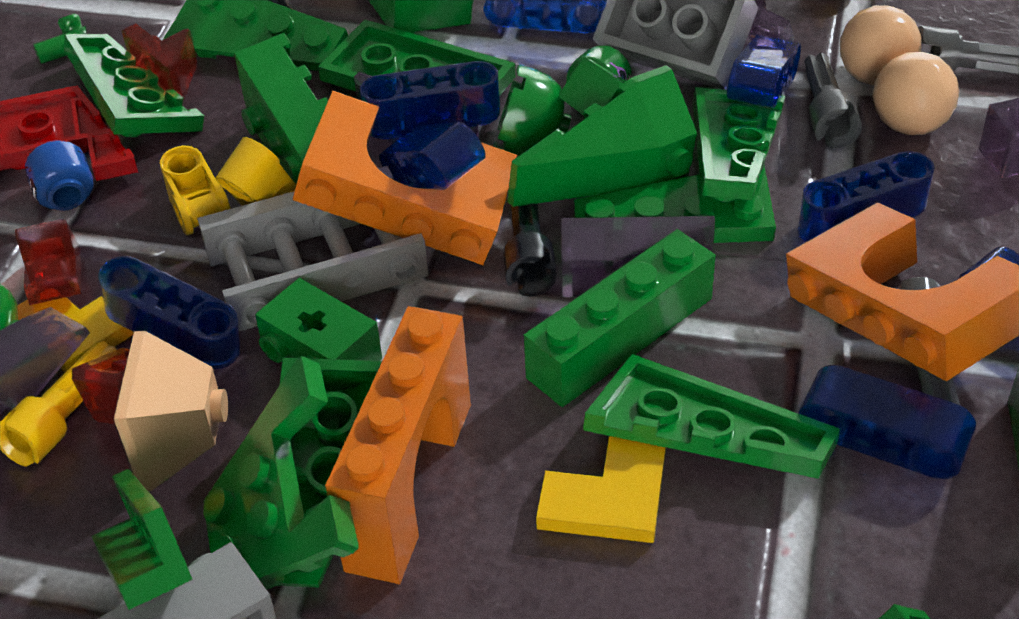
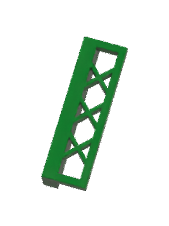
M126 469L113 475L112 478L130 518L91 537L107 571L128 610L193 579L161 505L132 472Z

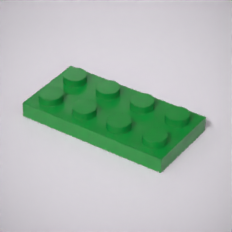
M365 19L318 66L320 81L474 128L516 77L514 62Z

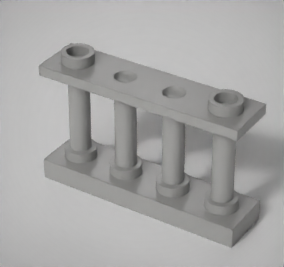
M388 166L378 168L386 176L393 179ZM294 192L197 218L210 266L227 262L236 286L222 290L234 333L256 327L255 314L298 278L305 280L339 301H345L429 276L425 240L421 233L401 239L399 236L375 229L382 245L353 253L343 229L360 225V223L293 201ZM324 235L333 259L304 266L295 243ZM276 248L285 272L255 281L247 256Z

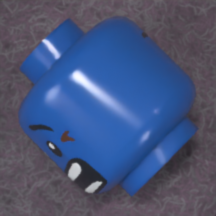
M58 140L44 143L35 148L25 162L26 177L32 195L40 205L48 209L72 210L82 204L90 196L94 188L93 174L87 158L80 147L71 142Z

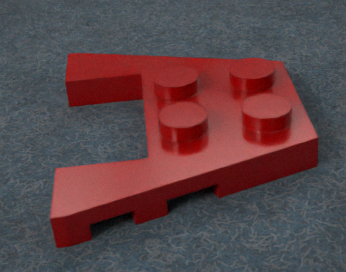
M78 85L0 101V171L11 168L15 170L25 169V162L35 148L47 142L60 140L77 145L83 153H90L91 166L96 181L138 173L136 161L131 150L124 148L119 136L114 135L112 130L107 127L102 120L100 112Z

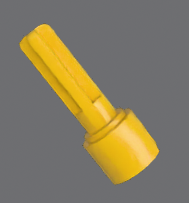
M104 341L94 343L41 397L27 396L22 399L0 421V450L9 459L24 467L34 462L38 464L66 435L65 419L119 364L117 358L119 355L118 350L114 346H109Z

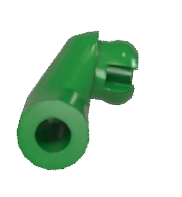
M74 13L59 18L58 25L61 28L62 34L33 44L40 64L67 56L64 51L65 34H87L86 26H82L78 14Z

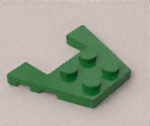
M303 356L296 360L204 500L203 514L207 525L210 553L232 542L266 590L284 583V575L295 570L310 572L323 566V558L330 555L346 557L359 549L349 501L329 495L304 518L290 440L328 403L320 363Z

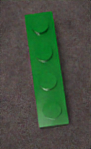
M676 229L524 334L526 379L563 408L625 363L631 354L636 355L710 301L713 294L716 255Z

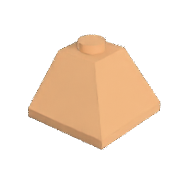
M134 331L114 421L134 476L147 491H152L215 445L218 424L227 420L228 397L225 389H218L213 368L210 365L146 331Z

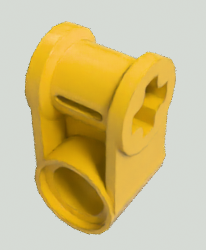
M248 137L241 139L215 178L236 199L237 203L242 206L294 192L296 184L280 165L278 157L267 147Z
M178 146L166 151L162 155L160 167L169 201L186 236L193 234L194 228L199 226L197 218L231 209L223 187L216 181L202 153L197 148Z

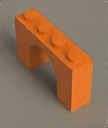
M332 91L303 160L292 200L401 238L421 233L425 240V246L484 265L500 224L509 189L511 162L517 158V155L471 139L458 177L451 184L435 189L414 188L401 184L382 173L372 162L367 151V144L379 106Z
M880 203L870 206L786 253L787 284L790 297L946 382L1019 336V265L999 256L994 257L952 283L932 289L902 290L881 285L917 263L915 219Z
M407 306L325 484L327 497L332 495L349 501L359 549L351 555L341 557L344 572L399 585L402 581L419 538L413 497V483L420 441L455 447L471 406L463 316Z

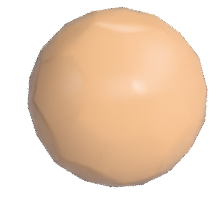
M878 5L859 11L846 24L840 38V57L846 70L859 82L873 86L882 68L892 59L906 52H921V34L916 22L903 10L892 6Z
M906 52L895 57L882 68L875 80L872 97L880 119L892 130L906 135H925L937 130L949 120L958 104L959 86L957 77L951 67L939 56L924 52Z

